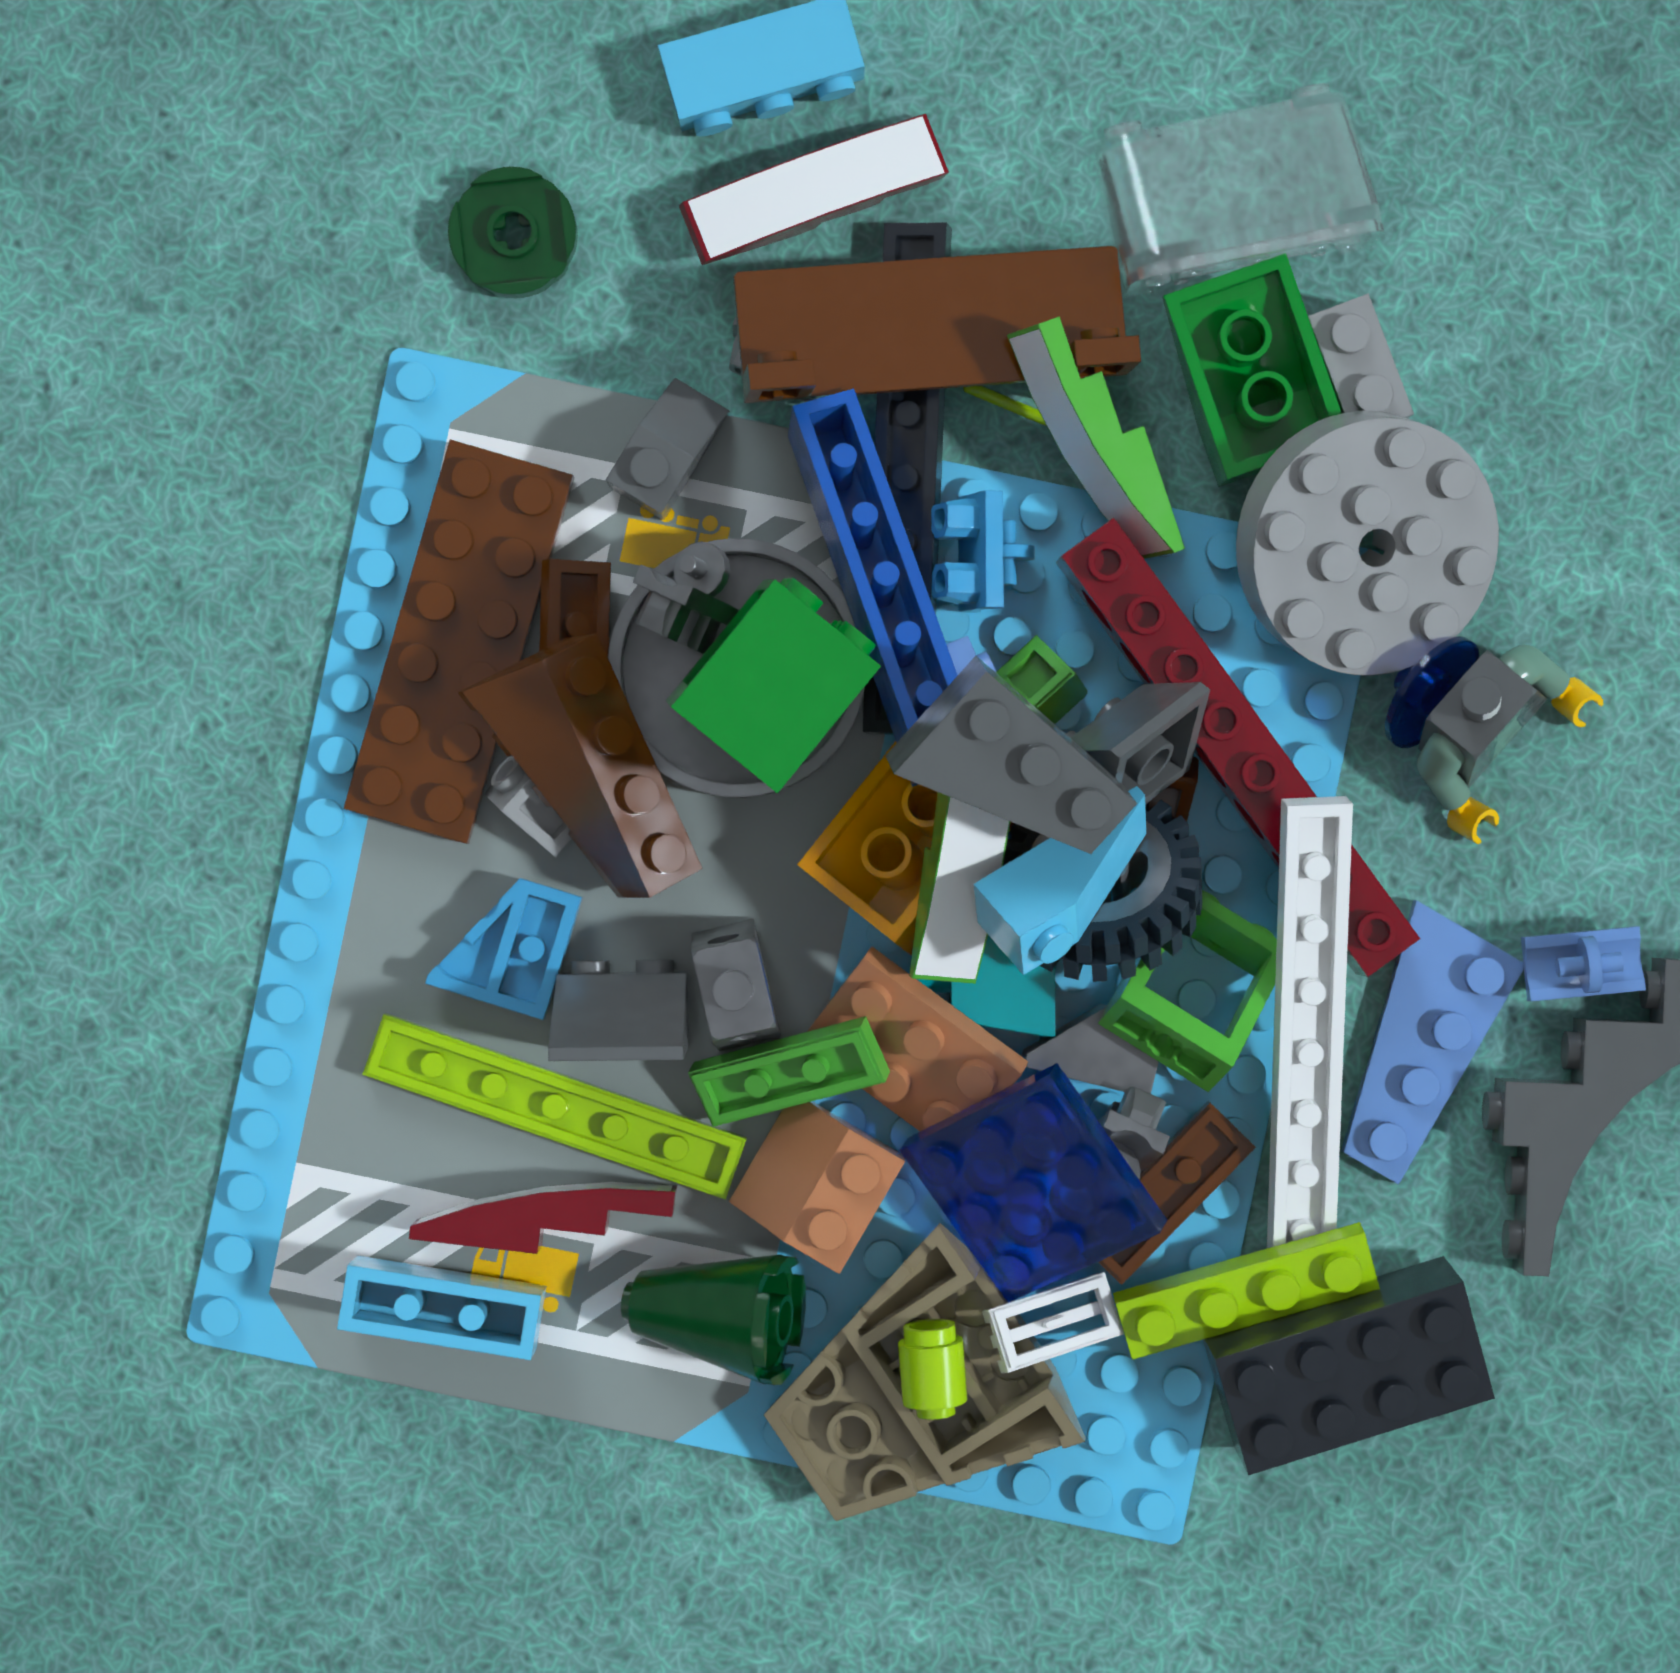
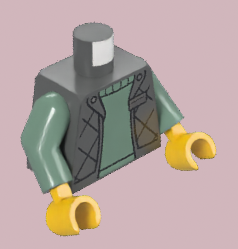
M1518 645L1504 653L1499 659L1488 650L1484 652L1425 720L1418 749L1421 751L1417 758L1419 774L1443 808L1449 810L1447 816L1448 827L1476 844L1482 842L1476 833L1480 821L1483 819L1496 827L1499 823V815L1494 809L1470 797L1471 792L1469 788L1547 701V698L1551 699L1552 706L1578 727L1586 726V723L1578 718L1579 710L1586 702L1593 700L1600 707L1603 706V699L1599 694L1576 677L1570 678L1568 673L1533 646Z

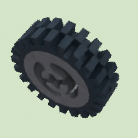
M1162 800L1150 811L1149 802L1145 804L1147 834L1112 887L1113 902H1111L1110 891L1080 940L1072 945L1069 951L1060 958L1063 959L1064 977L1079 980L1083 964L1092 965L1093 982L1107 981L1106 965L1118 964L1122 979L1136 976V958L1140 957L1150 971L1162 965L1161 947L1174 956L1182 948V934L1188 937L1192 936L1196 928V915L1200 916L1202 909L1201 857H1199V844L1195 835L1189 836V824L1180 815L1172 820L1171 806ZM1014 823L1011 827L1012 840L1007 839L1003 866L1050 837ZM1138 887L1134 892L1130 894L1132 889ZM1059 960L1049 964L1043 963L1039 966L1052 972Z

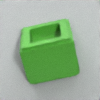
M1037 635L996 671L1001 678L1054 724L1064 717L1087 694V689L1077 674Z

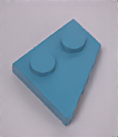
M520 878L440 964L432 969L427 975L425 984L544 1020L554 993L556 975L560 973L583 897Z

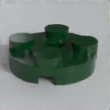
M496 168L477 177L470 183L471 187L462 194L459 202L456 201L449 217V244L457 264L475 286L499 297L525 298L545 291L565 275L576 252L578 239L577 223L568 199L552 182L527 168ZM511 216L518 217L522 227H531L530 237L523 239L521 248L514 250L509 249L506 241H496L495 238L496 231L505 229L506 218Z

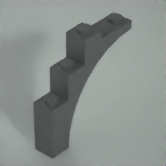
M1652 958L1651 971H1643L1646 990L1639 991V999L1643 1009H1650L1649 1021L1573 1017V1031H1564L1561 1040V1064L1563 1069H1571V1081L1495 1078L1494 1092L1486 1091L1484 1093L1482 1102L1483 1128L1485 1130H1493L1492 1141L1503 1146H1517V1157L1508 1156L1505 1164V1190L1507 1195H1515L1514 1220H1505L1503 1224L1502 1252L1504 1258L1512 1259V1269L1523 1276L1549 1277L1559 1217L1572 1180L1599 1134L1635 1095L1671 1068L1680 1064V959Z

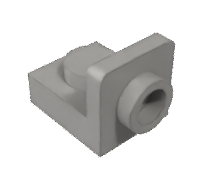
M513 756L504 760L494 772L491 779L492 785L485 795L506 816L556 857L572 839L568 834L570 829L552 806L546 807L532 789V786L535 784Z

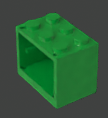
M793 577L791 579L783 578L781 582H778L776 579L763 580L666 699L671 708L777 794L881 667L880 664L869 656L876 645L847 621L842 622L841 620L837 621L834 619L830 624L816 612L824 602Z

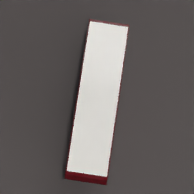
M923 114L826 146L745 176L683 201L679 208L702 265L800 235L815 229L823 222L879 204L886 197L940 180L949 171L927 115Z
M598 1182L543 1186L481 1198L417 1219L410 1226L409 1239L538 1254L542 1247L544 1229L605 1236L609 1226L610 1210L672 1217L675 1209L677 1185Z

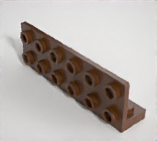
M1114 246L737 272L733 279L744 403L822 398L853 388L856 395L1026 383L1007 335L1059 316L1080 378L1101 371L1104 377L1127 375L1141 362L1139 335L1126 336L1118 250Z

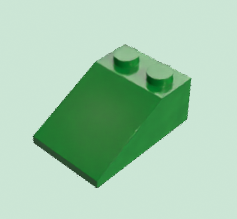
M1286 253L1163 295L1162 299L1196 424L1218 487L1258 474L1267 460L1289 438L1317 421L1342 414Z

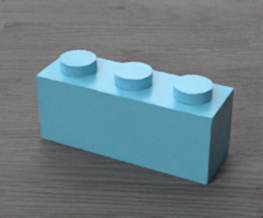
M815 0L658 45L681 132L694 128L696 136H709L725 131L733 126L731 117L755 110L758 119H767L785 114L794 109V99L817 93L819 101L839 99L856 90L854 82L864 80L865 65L846 0Z
M356 1256L347 1265L337 1330L531 1360L537 1349L547 1286Z

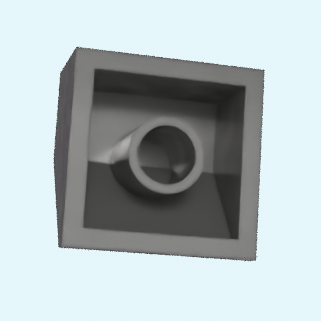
M1201 682L1142 684L1122 700L1116 697L1107 702L1099 711L1095 720L1078 733L1069 731L1066 735L1120 781L1128 791L1138 786L1145 794V804H1147L1190 770L1210 689Z

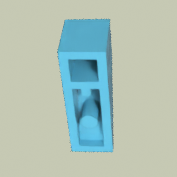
M1138 786L1128 791L1137 805L1092 854L1049 838L973 884L978 924L1023 975L1043 963L1049 964L1059 960L1069 951L1072 945L1080 940L1147 834L1145 794Z

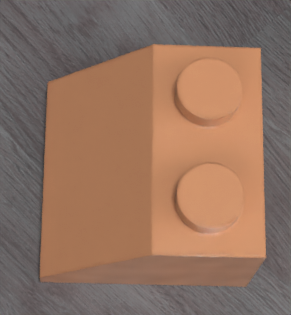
M811 1101L782 1109L729 1202L783 1242L840 1274L904 1165L905 1158L902 1153Z

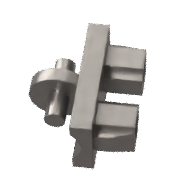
M701 541L690 544L682 550L675 562L673 570L674 580L646 566L640 565L633 583L650 590L635 624L704 654L712 644L720 624L728 625L739 609L714 598L723 590L728 582L730 564L724 551L711 543Z
M1130 1086L1125 1091L1121 1102L1114 1101L1110 1104L1106 1114L1081 1135L1075 1153L1086 1157L1082 1172L1085 1183L1094 1194L1109 1200L1124 1197L1136 1187L1140 1179V1172L1164 1154L1170 1136L1156 1130L1166 1104L1163 1099Z

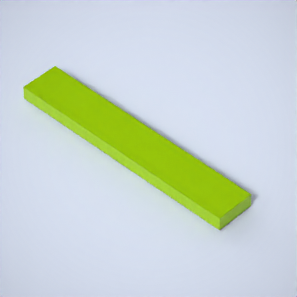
M387 1013L382 1016L362 1074L725 1200L747 1137L713 1127L710 1124Z

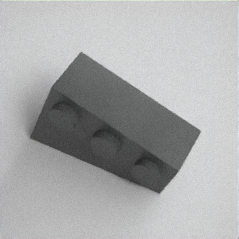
M975 656L885 755L893 774L1089 854L1093 853L1137 805L1134 798L1120 781L978 656Z

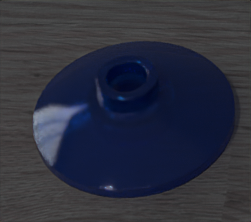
M1460 636L1448 639L1426 653L1415 665L1398 672L1394 680L1396 692L1390 703L1385 720V734L1392 744L1398 748H1411L1419 744L1426 718L1479 659V649L1474 642Z

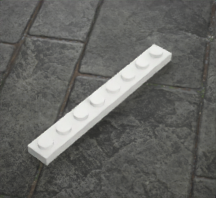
M1347 796L1281 799L1267 1248L1337 1229L1353 803Z

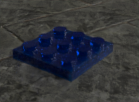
M1058 1063L908 1137L899 1150L1007 1302L1014 1301L1161 1233L1167 1222V1218Z

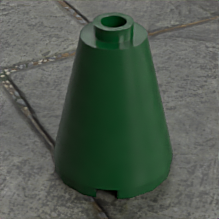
M780 1254L643 1270L638 1273L634 1282H628L623 1290L621 1315L624 1320L629 1322L630 1330L635 1335L756 1382L782 1385L794 1364L783 1363L788 1345L800 1347L806 1311V1285L804 1275L792 1274L791 1268L799 1264L797 1258Z

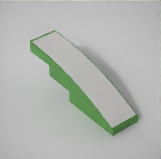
M1060 316L1008 334L1007 337L1037 409L1063 458L1099 511L1108 521L1115 518L1144 559L1172 554L1185 549L1144 426L1126 431L1121 430L1102 371L1080 378Z
M939 792L937 793L931 848L925 847L909 976L912 979L976 984L988 934L977 922L973 884L1003 866L1010 821Z

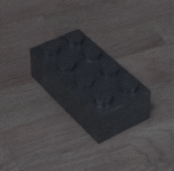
M1444 1256L1378 1276L1377 1280L1380 1287L1378 1290L1203 1339L1231 1439L1248 1475L1495 1399L1464 1282Z

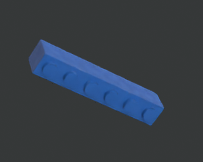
M853 388L792 406L788 438L855 627L876 645L869 656L880 664L881 667L873 675L895 740L898 742L958 675ZM910 781L912 787L917 786V785H920V784H917V783H915V782Z

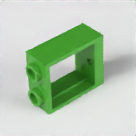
M1202 890L1201 915H1196V928L1191 937L1254 976L1225 1034L1219 1033L1147 988L1145 985L1154 969L1149 971L1140 957L1135 959L1136 976L1121 979L1098 1024L1209 1092L1233 1068L1275 986L1277 939L1265 927L1248 922L1221 905L1212 894ZM1161 947V956H1162V954H1163V952H1164V949Z

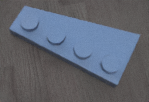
M1413 900L1408 922L1418 934L1420 940L1397 956L1383 1011L1380 1014L1373 1038L1374 1042L1362 1076L1341 1149L1343 1153L1398 1185L1524 970L1522 961L1417 900Z

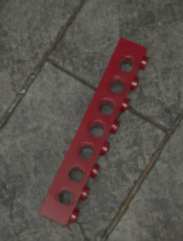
M1112 518L1064 553L1056 563L1144 684L1201 682L1210 689L1194 753L1279 868L1281 799L1317 796L1115 518ZM1351 844L1347 963L1356 975L1369 977L1420 940V937Z

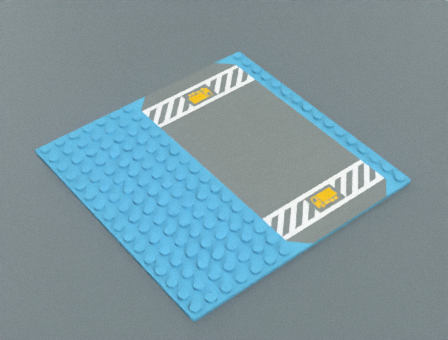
M397 348L390 354L189 1315L187 1325L188 1338L194 1343L799 1468L765 1418V1412L939 1223L985 1262L1010 1301L1105 1272L1114 1300V1292L1239 1257L1241 1255L1271 1110L1275 986L1233 1068L1209 1092L1162 1063H1158L1151 1094L1163 1099L1166 1104L1157 1125V1131L1170 1136V1140L1209 1101L1256 1148L1122 1285L1074 1238L1110 1201L1109 1199L1100 1198L1089 1189L1084 1181L1082 1172L1086 1157L1075 1153L1081 1135L1106 1114L1108 1106L1114 1101L1121 1102L1125 1093L1122 1091L1026 1067L1019 1079L955 1156L948 1153L863 1089L813 1101L902 1153L905 1158V1163L841 1273L838 1274L783 1242L729 1202L782 1109L715 1126L747 1137L725 1200L362 1075L382 1016L387 1013L712 1125L688 1074L695 1061L806 1032L871 946L909 974L912 956L797 865L896 741L894 735L866 734L863 732L864 695L855 722L834 755L810 776L790 787L780 790L778 794L773 792L762 796L745 798L715 796L679 784L659 771L703 869L650 898H618L572 839L556 857L553 856L506 816L485 795L492 785L491 779L494 772L508 758L499 745L496 749L469 844L343 809L450 439L574 475V482L551 559L611 562L609 647L614 626L621 609L637 586V584L633 583V580L640 565L653 570L663 561L682 551L690 544L701 541L709 542L730 538L753 539L782 546L798 553L819 567L843 593L788 438L789 428L728 415L665 520H662L609 488L606 482L607 476L636 428L657 400L427 352ZM942 460L940 503L958 500V497L983 490L1003 491V520L1016 521V544L1035 546L1034 560L1016 562L1017 585L1004 586L1003 608L984 609L977 613L959 612V604L936 599V617L945 642L948 644L968 636L976 655L986 651L997 671L1037 635L1077 674L1087 689L1086 696L1055 724L1065 734L1069 731L1078 733L1095 720L1097 714L1107 702L1116 697L1122 700L1144 684L1056 563L1064 553L1106 524L1108 520L1099 511L1084 489ZM1172 508L1185 549L1176 553L1144 560L1316 796L1335 797L1361 675L1336 672L1311 662L1279 642L1258 620L1247 601L1239 578L1236 560L1238 521ZM939 539L938 564L943 562L958 563L957 539ZM1359 547V554H1364L1368 549ZM541 596L523 659L539 652ZM1199 760L1198 782L1187 823L1189 824V836L1195 835L1199 844L1202 890L1212 894L1221 905L1248 922L1265 927L1277 939L1279 868ZM1010 831L1008 839L1012 840V832ZM520 878H524L583 897L560 973H571V961L609 960L610 972H636L635 960H674V972L688 971L689 1048L683 1060L548 1061L554 993L546 1018L541 1020L425 984L427 975L463 940L464 936L479 920L487 915L502 896ZM1138 887L1132 889L1130 894L1134 892ZM1111 890V902H1113L1112 890ZM754 919L781 1037L719 1051L712 1042L691 952L692 933ZM1182 934V948L1174 956L1164 950L1161 956L1162 965L1153 970L1145 986L1224 1035L1254 976L1192 937ZM1063 959L1059 960L1055 966V1030L1099 1004L1108 1005L1122 979L1118 964L1106 965L1107 981L1093 982L1092 965L1083 964L1079 980L1064 977ZM936 993L949 1003V993ZM981 1026L1020 1056H1022L1023 1049L1045 1037ZM598 1182L677 1185L675 1209L672 1217L610 1210L609 1226L605 1236L544 1229L542 1247L538 1254L409 1239L410 1226L417 1219L481 1198L543 1186ZM780 1254L796 1257L799 1264L791 1268L792 1274L804 1275L806 1311L800 1347L789 1345L787 1347L783 1363L794 1364L782 1385L756 1382L635 1335L630 1330L629 1322L624 1320L621 1315L623 1290L626 1284L634 1282L638 1273L643 1270ZM356 1256H364L545 1285L547 1287L537 1349L531 1360L337 1330L347 1265ZM1091 1290L1021 1313L1020 1316L1028 1324L1097 1301L1095 1291ZM1101 1313L1035 1335V1338L1041 1346L1104 1326L1105 1323ZM1125 1334L1051 1358L1050 1360L1056 1367L1086 1437L1085 1442L1064 1449L1060 1446L1035 1454L1033 1459L1008 1467L1004 1464L973 1474L970 1479L947 1486L944 1483L917 1492L1168 1545L1177 1543L1183 1535L1214 1385V1377L1203 1340L1132 1360Z

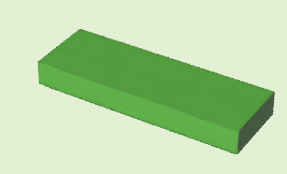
M866 1016L695 1061L688 1071L713 1127L885 1083L890 1073Z

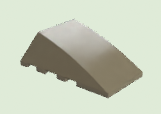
M941 1223L936 1226L764 1414L835 1521L914 1497L919 1491L944 1483L948 1486L970 1479L973 1474L1004 1464L1008 1467L1033 1459L1035 1454L1060 1446L1064 1449L1085 1442L1086 1437L1056 1367L1050 1359L1009 1373H1001L997 1362L1001 1360L998 1348L993 1349L990 1336L993 1335L990 1323H985L982 1311L1011 1301L985 1262ZM1020 1314L1006 1318L1009 1329L1026 1324ZM923 1319L952 1320L955 1322L956 1335L963 1338L967 1401L962 1405L956 1406L955 1415L934 1420L921 1419L917 1417L916 1410L903 1406L898 1342L904 1339L903 1326L909 1322ZM1035 1336L1013 1343L1016 1354L1041 1347Z

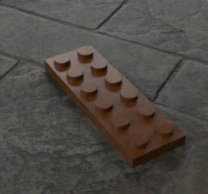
M451 439L449 440L343 809L461 843H470L498 744L492 738L494 732L477 710H470L458 692L523 659L541 596L542 560L552 558L574 482V475Z

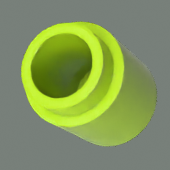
M923 1319L905 1324L903 1326L904 1339L898 1342L903 1406L916 1410L917 1417L921 1419H943L955 1415V1407L967 1401L963 1338L956 1335L955 1322L948 1319Z

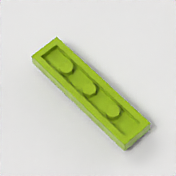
M1358 1222L1113 1293L1133 1360L1378 1290L1380 1287L1365 1232L1361 1223Z

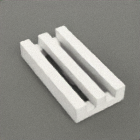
M1105 1272L982 1311L985 1323H990L993 1335L990 1336L993 1349L998 1348L1001 1360L997 1361L1001 1373H1009L1124 1334ZM1091 1290L1095 1291L1097 1301L1012 1329L1008 1328L1006 1318ZM1102 1313L1104 1326L1016 1354L1014 1342Z

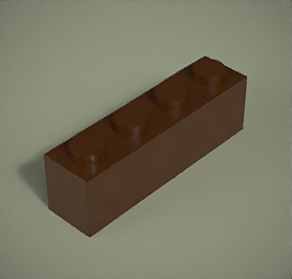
M597 633L565 638L458 692L470 710H477L494 732L492 738L507 757L513 756L535 784L532 786V789L546 807L552 806L570 829L569 836L618 898H650L703 869Z

